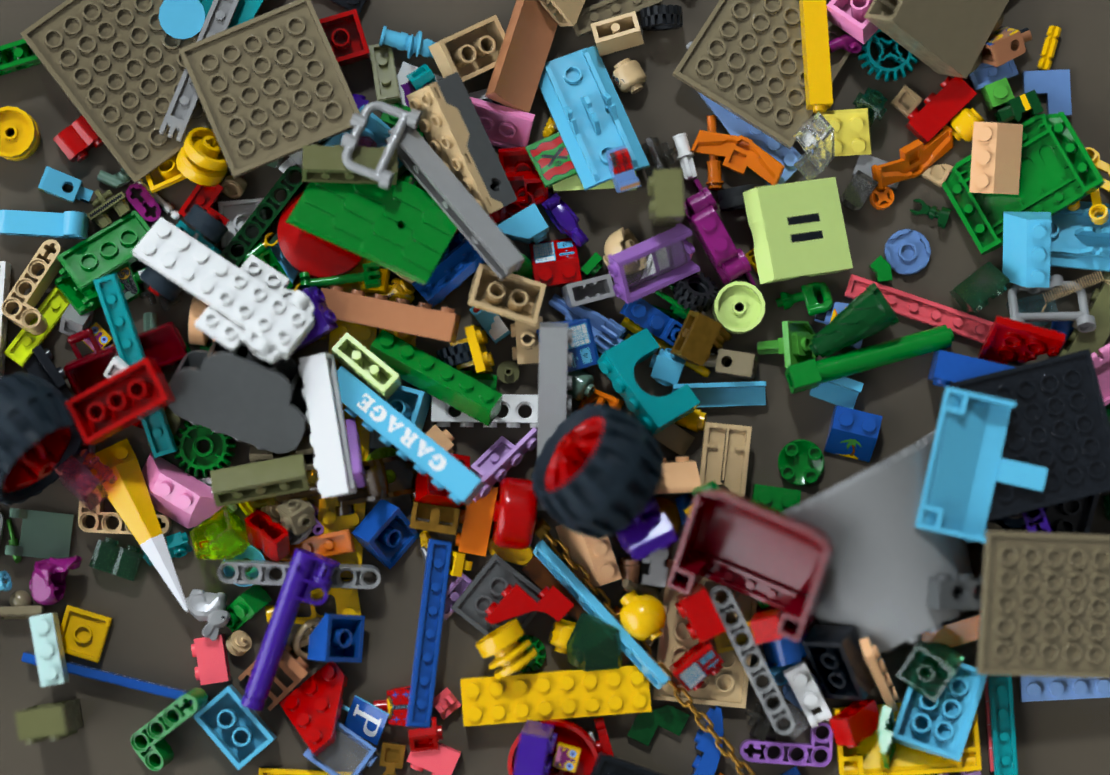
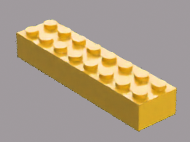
M635 664L515 673L500 679H496L494 675L460 679L464 727L526 722L527 720L541 721L652 712L649 680Z

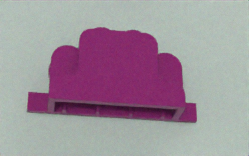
M699 179L694 180L693 183L698 193L685 200V216L723 286L742 276H745L748 283L756 285L750 274L752 268L743 251L735 247L716 212L718 206L707 187L703 188Z

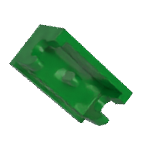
M62 268L59 271L60 275L64 276L57 278L55 285L80 316L102 307L95 286L81 293L70 276L66 274L65 269Z

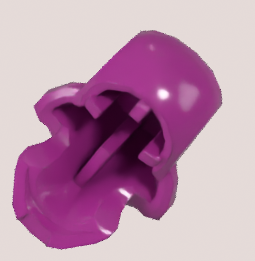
M80 556L68 558L50 557L49 559L36 561L32 578L29 582V590L34 601L46 606L58 603L65 594V579L68 570L79 568L82 558Z

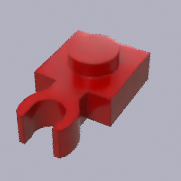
M603 717L594 719L599 740L595 741L599 752L614 756Z

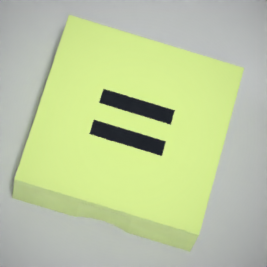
M836 177L761 186L742 192L748 224L754 240V255L760 284L786 281L800 276L813 277L839 273L853 268Z

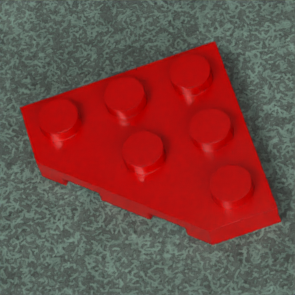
M997 316L978 354V359L1008 365V362L1016 360L1019 363L1036 360L1037 356L1042 354H1048V356L1058 355L1065 342L1066 334L1037 327L1033 324L1011 320L1007 317Z
M328 662L279 702L285 714L316 756L335 742L337 734L335 731L337 719H340L343 705V690L348 682V677L337 662Z

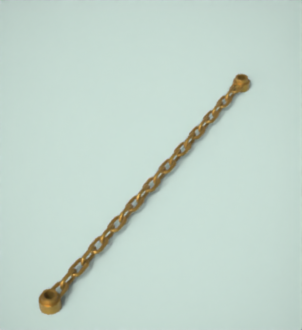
M543 518L540 521L536 520L534 533L541 540L545 537L549 539L552 551L560 559L566 560L569 563L573 574L589 587L594 596H598V592H600L607 601L603 602V606L616 620H619L620 613H616L611 608V601L603 590L595 588L591 584L588 572L582 565L575 564L571 560L569 550L562 541L554 539L550 535L551 527ZM557 543L565 550L562 556L554 548V546L558 545ZM578 567L586 576L582 578L583 581L575 573V571H578ZM640 641L648 650L645 652L669 675L670 679L667 683L674 689L675 698L683 707L690 708L695 714L694 720L704 732H710L715 738V745L725 757H731L736 763V771L739 775H744L740 770L743 769V765L751 775H755L746 762H740L734 755L735 750L725 737H719L713 730L714 724L704 712L697 711L693 706V699L683 687H677L672 681L673 676L668 668L651 656L652 650L645 641ZM681 691H682V692L686 695V697L690 700V701L687 700V701H686V704H685V703L681 700V698L677 695V694H681ZM703 716L710 726L707 725L705 728L698 719H702ZM724 741L731 751L727 750L726 753L719 744H722Z

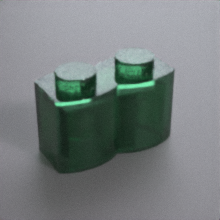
M106 536L104 540L98 539L89 566L130 581H135L144 554L140 553L141 548L127 544L126 548L117 545L118 540Z

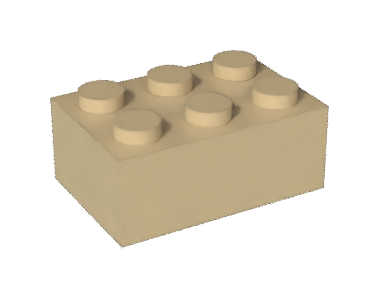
M494 15L429 46V50L443 78L458 72L462 82H465L495 67L505 32L497 15Z

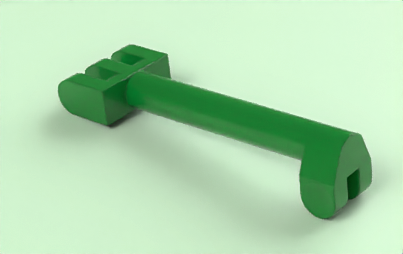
M374 262L363 264V272L310 279L308 272H301V289L365 281L366 289L382 286L379 279L381 274L380 271H377L380 269V265Z

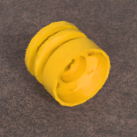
M517 619L501 625L475 644L483 658L495 656V659L490 662L488 667L494 669L500 666L493 673L496 679L516 673L538 654L535 648L524 651L531 645L530 640L520 643L517 641L525 633Z

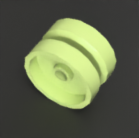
M735 281L725 285L718 292L713 303L712 313L715 321L721 323L727 332L731 334H744L754 329L761 322L765 313V301L762 293L754 285ZM741 303L743 311H736L735 305Z

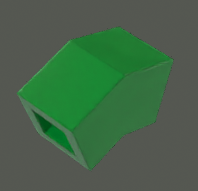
M880 255L869 268L875 273L877 283L892 281L891 265Z

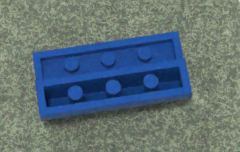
M459 231L450 240L427 283L422 285L414 281L412 285L433 308L436 304L441 303L455 288L460 287L465 279L476 272L479 264H484L485 261Z

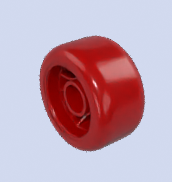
M506 477L500 481L493 513V543L498 547L525 550L530 547L535 529L538 499L532 489V480Z

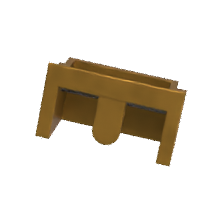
M414 502L409 528L456 535L461 509Z

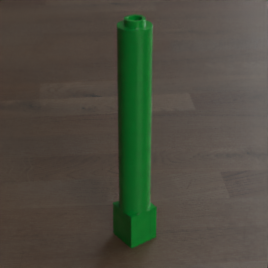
M941 325L817 361L811 359L790 365L784 373L791 394L816 388L825 382L949 348L954 341V334L951 328Z

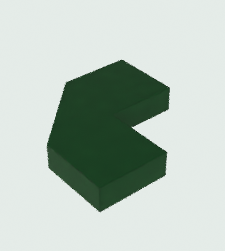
M667 704L653 709L652 712L637 714L627 736L646 746L649 745L658 726L680 736L690 715Z

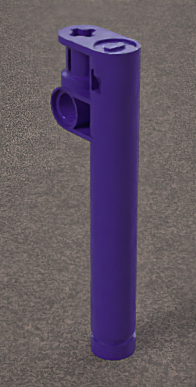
M301 548L295 549L249 677L245 694L242 697L241 705L252 710L263 711L266 703L265 700L269 695L301 602L322 605L327 600L333 583L331 578L335 567L340 566L338 561ZM325 567H328L325 575H323ZM321 588L324 591V595L319 599L314 598L311 595V590Z

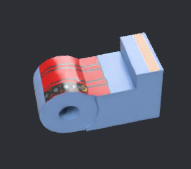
M623 145L606 151L608 167L616 193L641 186L638 177H636L626 146Z

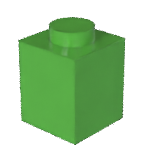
M1007 78L985 85L980 90L989 111L1002 107L1008 100L1015 98Z

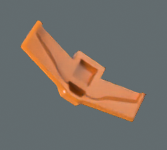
M945 125L943 131L925 145L917 139L900 148V159L878 166L872 165L873 180L880 188L920 176L954 148L952 128Z
M699 130L690 150L694 153L725 157L722 166L741 175L745 174L748 167L770 185L778 184L785 167L756 145L752 139L742 135L735 136Z

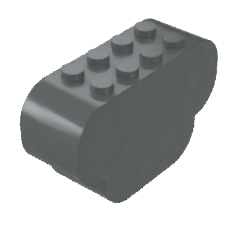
M214 341L209 351L194 350L186 354L169 384L176 401L168 406L174 414L188 420L193 425L207 427L215 433L231 436L236 441L252 444L260 450H268L280 454L294 450L299 445L308 424L306 419L307 403L302 396L303 387L297 385L300 378L298 365L292 357H289L287 360L281 358L275 363H269L257 357L242 343L232 352Z

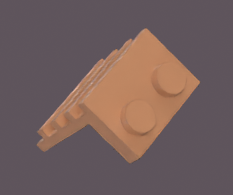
M288 642L279 667L294 682L287 687L275 675L274 682L284 692L277 697L270 690L268 696L273 702L267 707L269 711L311 672L308 669L309 664L291 651L293 648ZM255 661L238 677L240 681L247 675L250 677Z

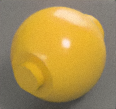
M633 590L620 599L623 605L619 615L620 625L633 639L638 641L650 639L652 642L663 634L661 630L666 624V611L663 604L656 597L649 594L638 595Z

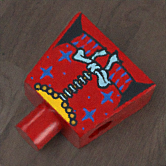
M410 685L387 690V700H373L374 706L390 714L388 724L406 725Z

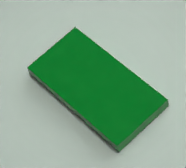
M135 209L56 257L81 293H84L95 286L93 280L117 273L137 261L138 258L132 255V250L151 228Z

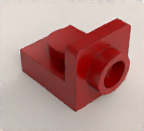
M431 717L432 728L408 730L411 752L439 749V740L443 739L442 725L437 726L436 717Z

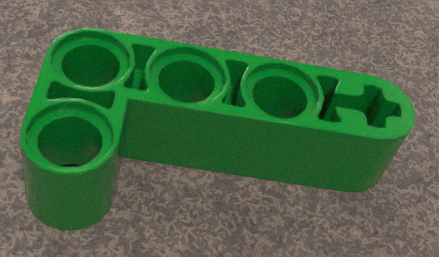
M199 687L191 689L131 736L132 748L150 770L158 771L173 760L174 752L164 738L207 704L208 695L203 689ZM193 700L194 703L190 706L188 702Z

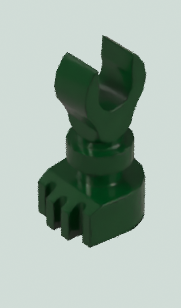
M921 199L913 200V202L922 206L920 211L910 209L913 215L929 216V219L932 220L936 218L938 219V227L945 229L952 209L943 206L941 210H938L937 206L933 205V207H930Z

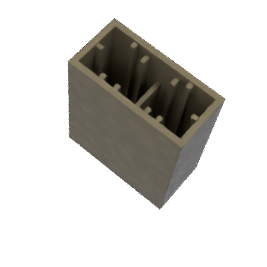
M873 0L864 18L936 73L967 79L968 75L974 72L982 61L981 51L989 36L998 30L1003 23V11L1009 0Z

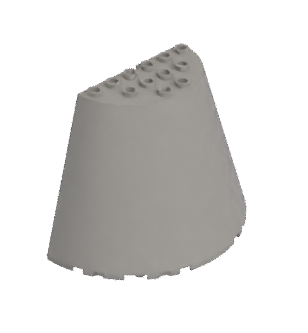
M936 430L922 436L915 444L904 448L899 453L781 512L822 529L835 547L834 559L814 619L820 625L855 626L859 639L868 637L871 645H877L879 653L885 652L887 654L898 648L897 645L904 642L912 644L922 638L920 634L926 631L933 633L943 627L941 623L946 620L951 621L960 616V612L963 610H937L926 607L928 578H937V574H950L952 578H958V574H970L975 578L969 545L958 537L915 527Z

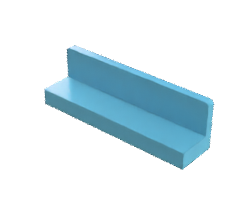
M766 381L688 384L701 402L697 408L766 405ZM673 384L672 392L686 384Z

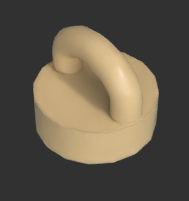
M232 175L227 176L221 185L224 188L223 193L230 198H240L245 191L247 182L241 177L233 178Z

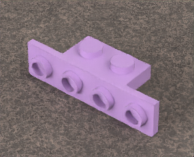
M532 428L516 445L501 436L470 466L471 471L486 483L473 499L475 503L481 497L487 496L491 487L496 482H500L505 478L507 471L512 466H517L521 462L523 455L528 451H532L537 446L538 430L536 428Z

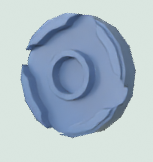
M912 229L899 230L894 233L886 242L884 249L885 260L891 265V270L907 276L917 274L924 269L931 255L930 244L926 237Z

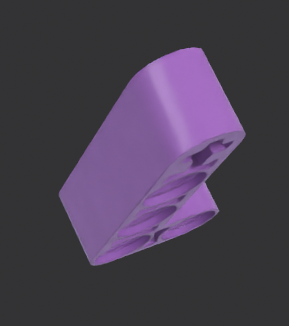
M823 721L818 723V727H827L828 733L826 737L818 738L816 736V729L818 727L813 729L811 727L809 743L746 739L741 742L739 753L743 759L749 762L825 767L832 759L833 731L831 726ZM749 744H752L754 749L761 750L760 745H764L762 749L763 758H760L761 754L759 752H752L751 756H748L744 749H747ZM771 746L779 747L780 753L776 758H770L767 755V751ZM794 748H801L803 750V755L798 760L791 758V751ZM823 749L826 752V758L818 762L814 759V754L817 750Z

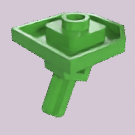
M782 321V338L757 342V352L759 355H784L785 368L816 359V356L809 347L812 344L811 339H813L815 331L808 321Z

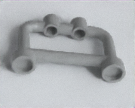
M373 101L365 105L360 114L355 112L350 121V126L354 127L352 133H345L341 140V146L345 147L342 154V161L345 167L354 173L378 181V187L389 190L395 173L386 170L405 127L408 126L416 129L420 123L422 111L413 108L408 112L385 102ZM378 110L399 119L376 170L353 162L351 156L357 148L362 131L367 126L370 114Z
M1061 274L1050 276V288L1023 287L1014 284L1008 290L1007 298L1011 320L1023 323L1076 321L1079 332L1088 333L1096 329L1095 317L1089 313L1087 294L1083 287L1075 292L1078 297L1079 311L1019 313L1017 293L1020 291H1028L1030 294H1037L1040 291L1051 290L1052 293H1059V291L1061 293L1064 289L1069 290V287L1071 290L1073 287L1075 291L1072 281H1064Z

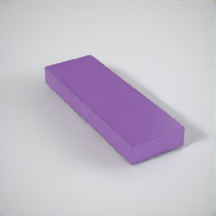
M354 418L345 419L353 477L357 488L365 487L366 482L356 421Z

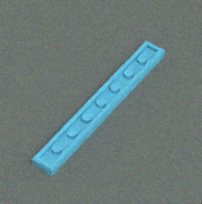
M543 540L536 544L533 554L657 690H660L670 678Z

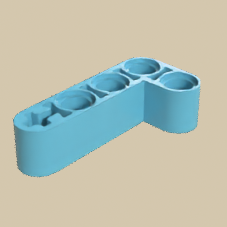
M0 210V234L70 239L88 238L89 217L84 212L64 211V213Z

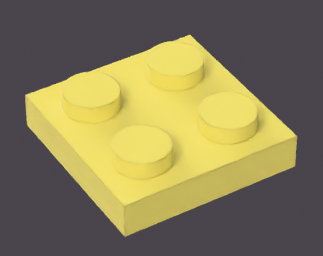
M868 108L828 110L821 113L825 157L872 154Z

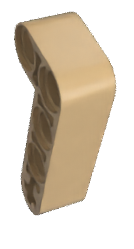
M53 239L42 243L2 304L3 314L13 324L33 335H40L47 329V320L35 307L62 267L56 256L65 252V250ZM45 269L43 274L37 276L39 270ZM32 288L29 294L24 295L27 289ZM19 307L18 312L11 315L13 309ZM38 318L36 324L30 325L33 319Z
M86 488L81 492L78 512V525L81 530L90 533L132 534L117 512H104V495L99 489ZM90 492H94L97 496V501L93 505L88 504L86 499ZM156 514L158 521L160 522L161 518L162 523L166 524L165 528H161L163 535L168 534L173 526L171 519L166 515ZM89 515L96 519V524L93 528H88L85 524V520ZM113 516L119 520V526L115 530L111 529L108 524L109 519Z

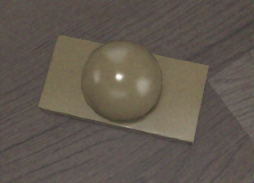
M25 590L15 591L10 596V606L0 607V620L29 619L32 616L46 614V609L42 605L31 606L32 597Z

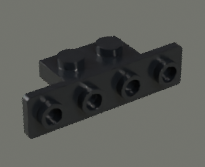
M41 345L32 349L33 356L24 366L28 373L52 384L68 400L73 398V395L66 386L65 380L68 378L61 367L56 369L51 362L54 360V357L49 349L45 348L43 350Z

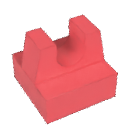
M448 687L436 695L433 700V708L443 720L462 705Z

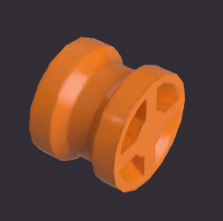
M888 186L876 187L869 196L871 206L877 210L887 209L894 201L893 190Z

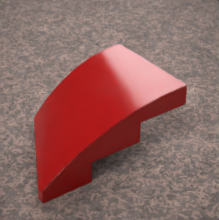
M525 147L498 149L499 161L518 199L506 206L505 212L507 215L504 221L533 203L535 205L541 204L548 199V187L545 188Z

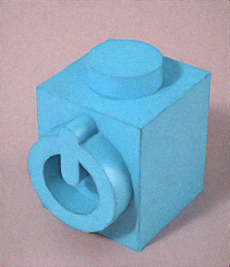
M661 348L658 355L653 354L649 367L653 368L652 378L665 386L678 384L686 360L670 353L671 348Z

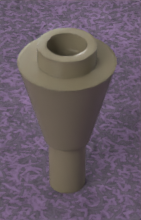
M628 579L622 582V587L629 591L635 590L638 595L649 594L658 599L659 591L655 586L634 583Z

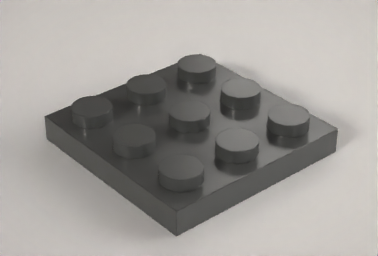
M494 553L451 606V609L485 636L513 619H517L524 630L538 611L528 612L496 624H490L485 620L487 615L485 610L493 601L498 603L503 598L501 593L509 584L514 586L517 583L536 601L540 599L537 595L541 589Z

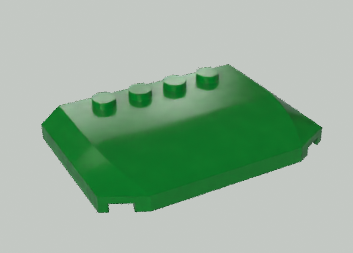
M1064 112L1037 114L1022 123L1023 139L1019 195L969 192L972 154L957 162L946 182H943V189L982 255L1003 246L1004 212H1051L1052 217L1096 191L1105 183Z

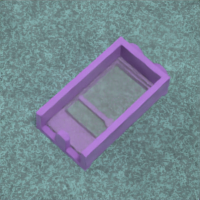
M678 223L676 227L614 255H607L609 260L608 271L614 280L612 287L615 295L629 304L701 271L700 266L690 259V254L695 253V248L686 240V237L693 235L692 230L682 223Z

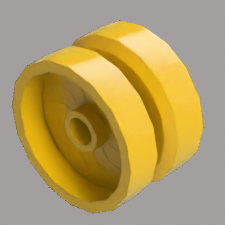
M6 106L0 108V156L11 161L27 159L35 153L40 144L41 133L39 125L32 116L18 107ZM11 131L15 132L13 136L9 135Z
M193 128L188 133L184 145L181 147L176 158L177 168L183 176L203 186L220 184L229 167L214 131L210 128Z

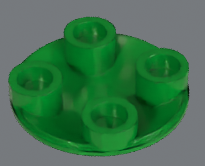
M804 439L794 440L782 448L778 457V468L782 477L789 483L797 486L809 485L814 483L822 474L824 456L821 449L813 442Z

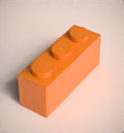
M492 486L487 496L481 497L476 503L472 501L468 506L466 505V510L461 509L459 523L463 524L461 533L457 532L455 546L459 547L458 552L487 556L494 506L499 487Z

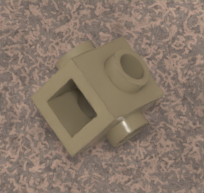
M302 499L285 501L276 507L282 526L297 536L317 524L313 515L315 514L313 506Z

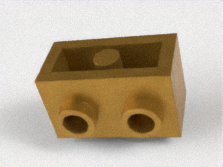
M690 310L670 353L692 364L703 367L710 357V350L714 342L720 336L722 324L699 312Z

